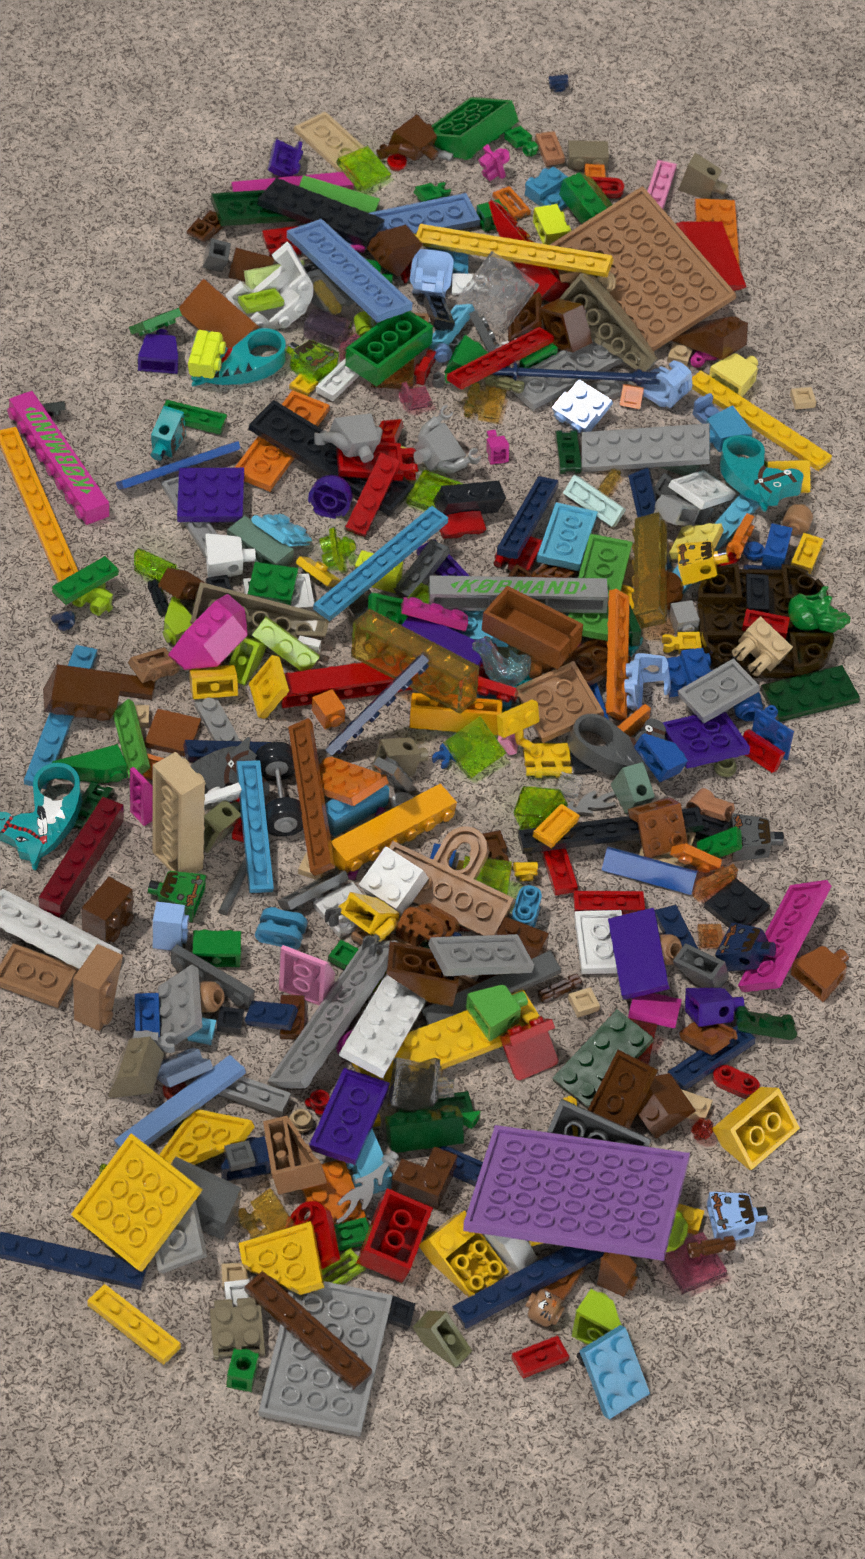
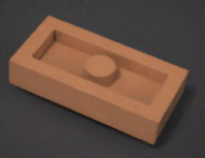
M555 131L535 134V141L545 166L564 164L565 156Z

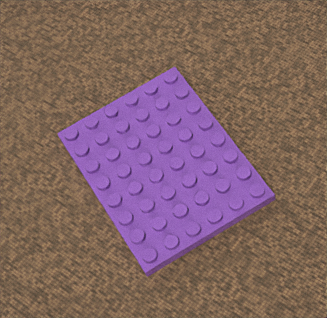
M495 1125L464 1220V1231L664 1261L690 1160V1153Z

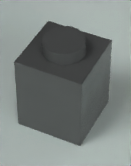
M211 238L205 249L202 267L223 272L229 259L231 243Z

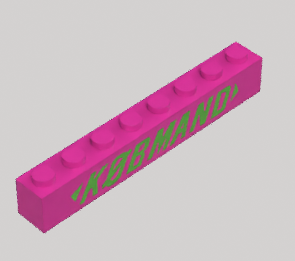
M29 391L9 398V408L7 409L9 418L15 420L19 433L26 436L28 446L34 448L38 461L45 464L47 474L53 476L57 489L64 492L66 502L69 505H73L77 518L82 519L85 525L109 517L108 500L34 392Z

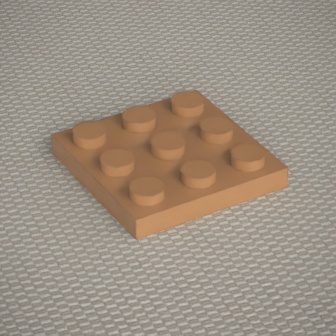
M574 661L515 687L519 693L517 699L520 704L532 699L538 702L539 723L534 724L533 727L542 743L571 731L575 721L582 715L598 714L604 716L603 709Z

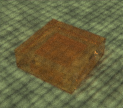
M721 924L697 925L699 948H719L723 940Z

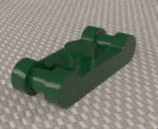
M555 430L559 474H566V472L581 474L577 430H570V432Z
M92 781L82 796L78 819L72 829H75V827L82 829L101 798L112 799L115 789L108 786L106 788L101 787L100 783ZM81 816L86 817V820H81Z
M739 1006L734 1011L737 1027L741 1032L785 1040H793L797 1036L794 1018L790 1014H785L781 1017L769 1013L762 1014L748 1011V1008L745 1006Z

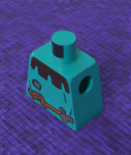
M163 406L151 433L152 452L150 455L153 459L161 461L164 455L171 458L174 456L186 436L183 411Z

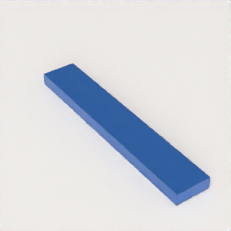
M239 441L232 442L115 483L118 489H125L178 471L179 468H187L240 450L241 447Z

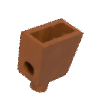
M821 946L795 959L790 974L819 1000L824 1002L844 980L847 970L845 962L849 960V956L843 949L832 953L827 947Z

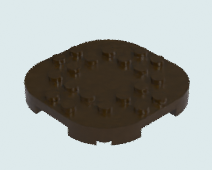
M728 564L718 567L715 577L702 580L696 602L699 617L698 628L704 653H709L711 664L716 668L734 659L752 678H791L819 671L828 662L834 643V633L822 631L819 628L800 630L790 620L785 640L793 648L771 672L766 668L759 676H754L753 673L757 667L750 672L748 666L756 658L749 653L744 660L739 661L736 658L741 652L735 657L732 654V650L740 644L738 640L745 633L742 631L746 613V574L768 575L769 613L789 617L788 607L791 598L799 593L805 596L815 595L824 587V584L819 579L815 580L809 576L807 570L787 564H782L780 570L739 569L738 564Z

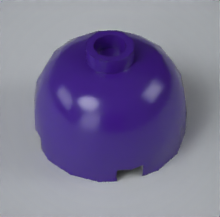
M327 475L314 483L308 495L309 504L311 502L314 507L313 511L316 514L336 519V516H345L350 509L353 493L350 485L343 478Z

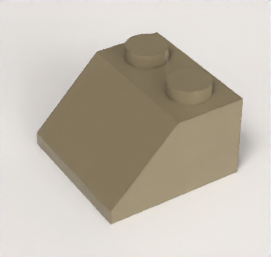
M150 1036L129 1039L121 1054L108 1094L109 1097L117 1098L151 1094L153 1092L164 1053Z

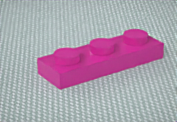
M404 597L401 614L466 632L468 615H465L463 611L444 609L443 606L436 603L426 604L414 597L410 599Z

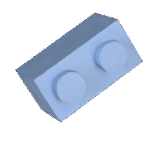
M156 902L153 917V948L172 950L176 944L181 947L183 943L187 944L189 915H185V905Z

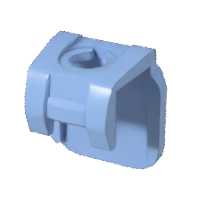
M420 249L412 260L410 282L413 285L412 294L427 293L445 298L446 290L451 286L454 265L453 258L449 253L428 249Z
M675 360L669 364L672 368L671 370L660 366L650 371L660 372L656 375V378H651L659 379L660 385L641 384L639 386L644 387L643 397L648 398L660 407L667 406L672 408L684 395L692 390L691 370L683 363Z
M637 653L633 661L626 663V676L629 679H625L624 688L625 693L630 694L627 695L628 709L636 711L642 706L643 683L664 681V695H668L671 690L669 665L665 656ZM655 665L659 667V670L657 672H650L644 668Z

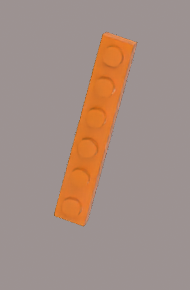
M613 589L609 591L607 696L605 707L606 714L617 720L627 719V693H625L624 682L625 679H628L626 676V663H628L630 596L618 589Z

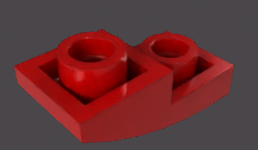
M469 511L446 515L448 523L440 529L442 539L461 538L464 534H482L487 529L481 511Z

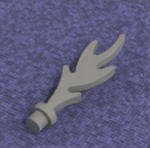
M592 791L580 800L577 807H573L574 802L571 801L567 808L578 815L592 816L593 811L591 810H604L614 807L615 802L605 803L604 801L616 795L613 791L594 799L596 791ZM552 809L550 813H547L546 817H548L554 809Z
M394 1151L381 1158L383 1164L379 1168L354 1181L356 1184L361 1183L362 1186L348 1192L337 1203L340 1206L347 1200L351 1202L347 1212L336 1221L337 1224L344 1221L352 1213L359 1200L363 1201L361 1209H366L373 1196V1180L376 1179L378 1185L381 1186L387 1167L393 1168L396 1165L395 1161L399 1156Z

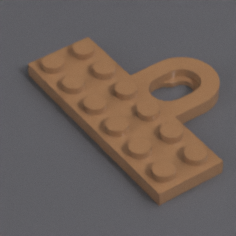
M468 826L452 830L444 838L433 860L392 841L389 849L422 869L429 877L413 900V904L417 906L426 903L433 904L454 916L459 922V926L480 936L496 935L516 900L476 880L489 855L488 842L479 830ZM468 843L471 846L469 864L462 870L452 869L449 866V860L453 851L458 849L461 844Z

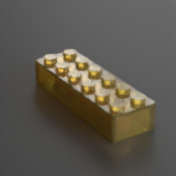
M368 609L353 622L351 657L395 679L424 651L430 657L427 662L429 667L421 675L416 673L411 678L413 683L409 686L410 688L459 714L463 713L476 701L479 677L478 665L371 609Z

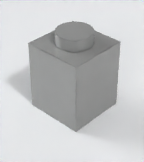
M693 601L671 603L669 619L676 637L677 632H698L699 617Z

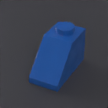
M642 734L634 746L659 782L681 773L688 762L684 753L675 743L652 735Z

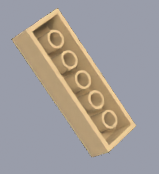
M177 752L153 765V853L170 871L197 873L203 869L206 783L203 776L196 773L191 768L189 762L185 758L182 759Z

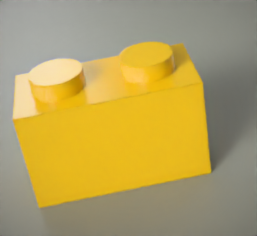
M234 665L189 670L190 691L193 699L238 696L237 673Z

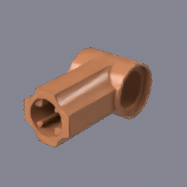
M706 788L700 789L686 804V808L698 807L701 815H707L727 822L731 820L732 813L735 810L734 803L716 798Z

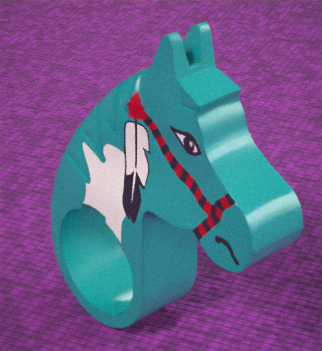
M64 763L45 765L36 773L33 779L34 812L21 813L16 816H12L8 812H0V841L15 847L19 858L30 861L34 871L37 870L41 858L57 848L71 832L81 809L82 790L79 776L74 768ZM53 779H67L74 784L73 790L63 797L62 800L53 801L41 793L42 787Z

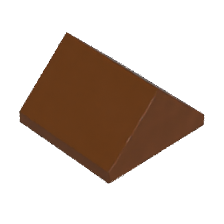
M235 248L228 278L245 282V270L277 265L279 263L271 256Z
M539 292L508 312L509 342L538 327L542 328V315L539 309L541 307V294Z

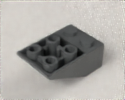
M311 262L303 265L313 284L311 303L325 312H333L337 308L351 306L355 303L316 264Z

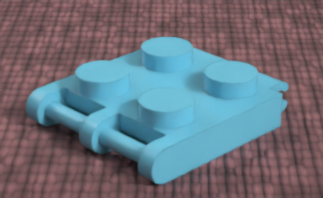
M267 514L263 517L259 515L252 517L253 524L282 544L290 547L310 545L307 542L312 541L309 534L306 533V529L291 523L290 518L286 515Z

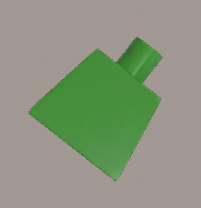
M498 985L467 994L466 1009L488 1041H492L520 1022V1007L527 1005L528 999L523 991L512 995L505 985Z

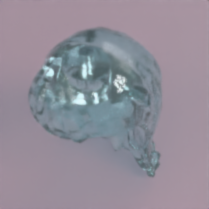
M488 636L478 639L472 644V649L479 653L485 672L490 680L513 687L526 679L530 673L532 661L527 654L517 655L510 650L511 657L507 659L498 652Z

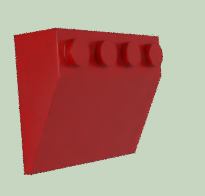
M682 221L675 223L733 291L747 288L722 221Z

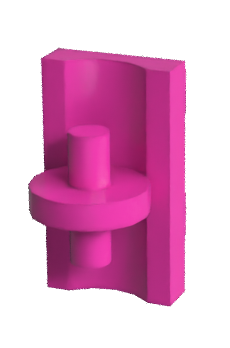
M487 144L483 147L484 155L478 159L479 164L484 168L481 171L482 175L490 182L497 176L503 179L506 177L503 165L510 160V154L508 150L503 148L492 152Z

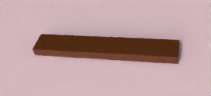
M261 1271L244 1286V1291L353 1390L372 1374V1369L264 1271Z

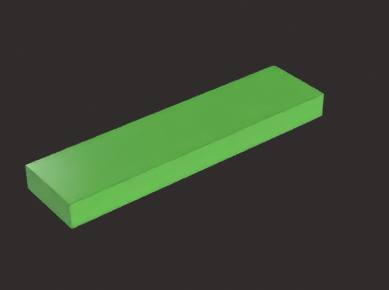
M303 175L299 185L307 190L367 213L376 212L380 202V198Z
M127 699L117 707L113 717L123 757L127 764L128 777L130 778V768L135 767L143 774L150 769V764L134 702Z

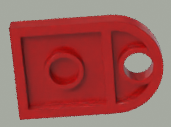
M308 1201L299 1205L293 1211L287 1222L286 1229L311 1221L314 1227L322 1270L340 1260L333 1218L327 1207L316 1201ZM311 1211L309 1218L304 1221L305 1215Z

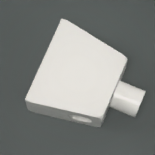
M205 534L208 577L241 575L243 573V562H255V548L242 549V542L239 536Z

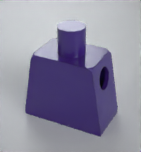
M158 329L156 334H147L138 354V371L178 374L176 337L168 335V331L165 329Z
M685 988V1012L698 1026L732 1022L735 1009L739 1006H745L743 997H732L725 988Z

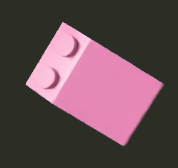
M282 945L279 990L290 995H305L306 1001L320 1006L334 986V970L324 960Z

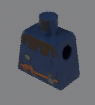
M731 923L715 956L726 963L727 971L757 969L764 956L775 955L776 945L774 942L768 941L761 928Z

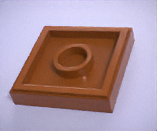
M157 709L144 742L145 747L172 754L177 752L180 756H185L184 741L195 740L201 725V718Z

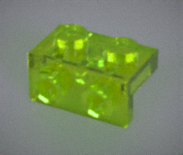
M138 548L134 552V571L153 580L157 579L160 582L168 567L178 569L176 564Z

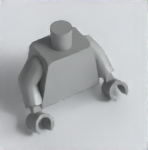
M445 405L441 408L437 417H432L421 427L418 434L419 442L415 445L414 459L417 463L424 462L430 471L439 470L440 472L453 474L467 467L468 463L478 464L481 456L473 458L472 455L478 452L477 448H473L469 451L468 457H466V454L445 422L440 423L442 420H449L453 415V412L450 415L443 413V410L448 407V405Z
M371 413L334 418L329 432L323 430L321 433H314L316 445L332 443L345 456H360L362 462L367 463L374 458L372 453H374L376 446L381 441L382 429L375 426Z

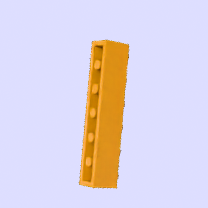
M440 783L332 840L331 844L336 867L339 870L346 871V873L356 871L368 861H375L385 846L390 847L392 841L399 844L406 841L410 842L417 835L425 831H431L437 824L451 820L455 814L456 800Z

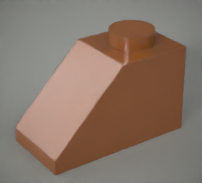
M605 1252L601 1258L597 1285L624 1297L628 1289L633 1291L638 1281V1277L635 1276L637 1265L627 1255Z

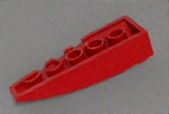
M493 200L488 202L500 237L533 242L529 239L531 236L520 226L516 227L518 222L501 204ZM513 262L523 275L522 280L524 283L535 290L533 292L534 295L538 292L541 294V301L543 299L549 302L555 301L570 287L566 282L561 283L558 271L555 268Z

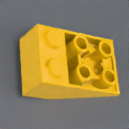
M464 1210L452 1216L422 1240L419 1248L430 1263L466 1296L470 1297L495 1284L509 1270L482 1234L464 1231V1220L467 1214Z

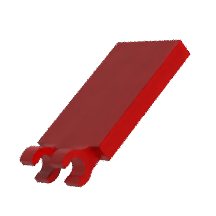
M380 442L376 446L374 453H372L374 458L367 463H363L360 456L347 457L336 447L339 476L369 478L380 453L400 460V466L393 480L402 481L403 476L410 481L416 480L418 465L414 462L415 448H401V443Z

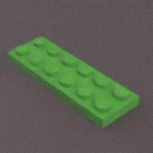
M590 534L578 578L607 579L609 601L610 590L618 589L621 591L633 542ZM608 604L607 613L569 612V617L583 624L582 636L608 641Z

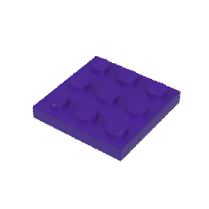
M179 468L177 522H237L243 517L244 468Z
M726 712L719 714L706 723H703L697 715L662 722L666 728L665 738L667 741L675 743L688 760L685 765L686 769L750 754V746Z

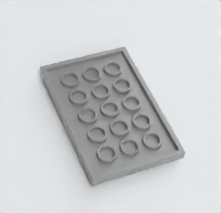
M325 1281V1288L303 1295L289 1290L288 1294L372 1369V1374L353 1390L280 1324L258 1416L361 1437L393 1295Z

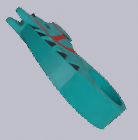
M269 328L252 331L234 347H226L225 354L220 355L221 368L219 371H216L213 379L204 378L203 376H191L192 386L204 383L217 385L247 384L273 375L286 362V342L283 335ZM263 345L273 346L279 350L276 354L268 357H256L250 353L254 348Z

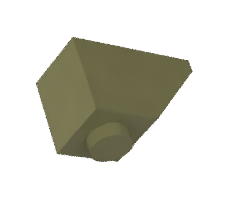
M428 1310L412 1327L427 1348L454 1368H457L472 1352V1349L447 1311Z

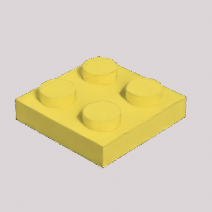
M722 523L682 527L669 552L671 559H678L677 544L711 541L715 550L724 531Z

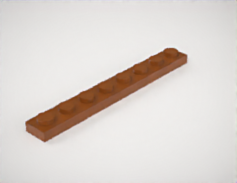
M307 718L289 726L288 729L299 801L301 803L310 872L317 876L334 869L335 863L313 723Z

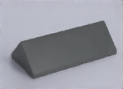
M564 1099L560 1100L547 1133L573 1136L571 1125H574L578 1128V1136L575 1137L650 1147L652 1139Z

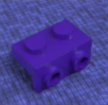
M276 139L272 145L267 171L280 177L297 175L301 167L299 161L304 152L301 150L303 142L298 141L295 147H292Z

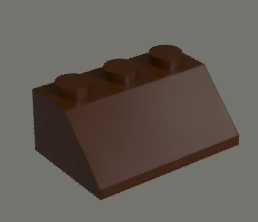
M56 664L43 688L44 712L56 715H71L78 718H93L99 721L110 720L117 709L123 675L122 673Z

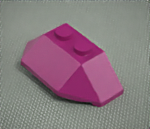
M229 594L217 599L184 632L168 656L184 670L218 667L248 636L245 608Z

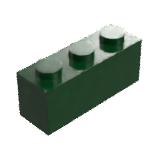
M447 1105L441 1107V1109H420L413 1113L397 1112L391 1116H385L387 1144L390 1151L395 1153L464 1143L463 1116L458 1106Z

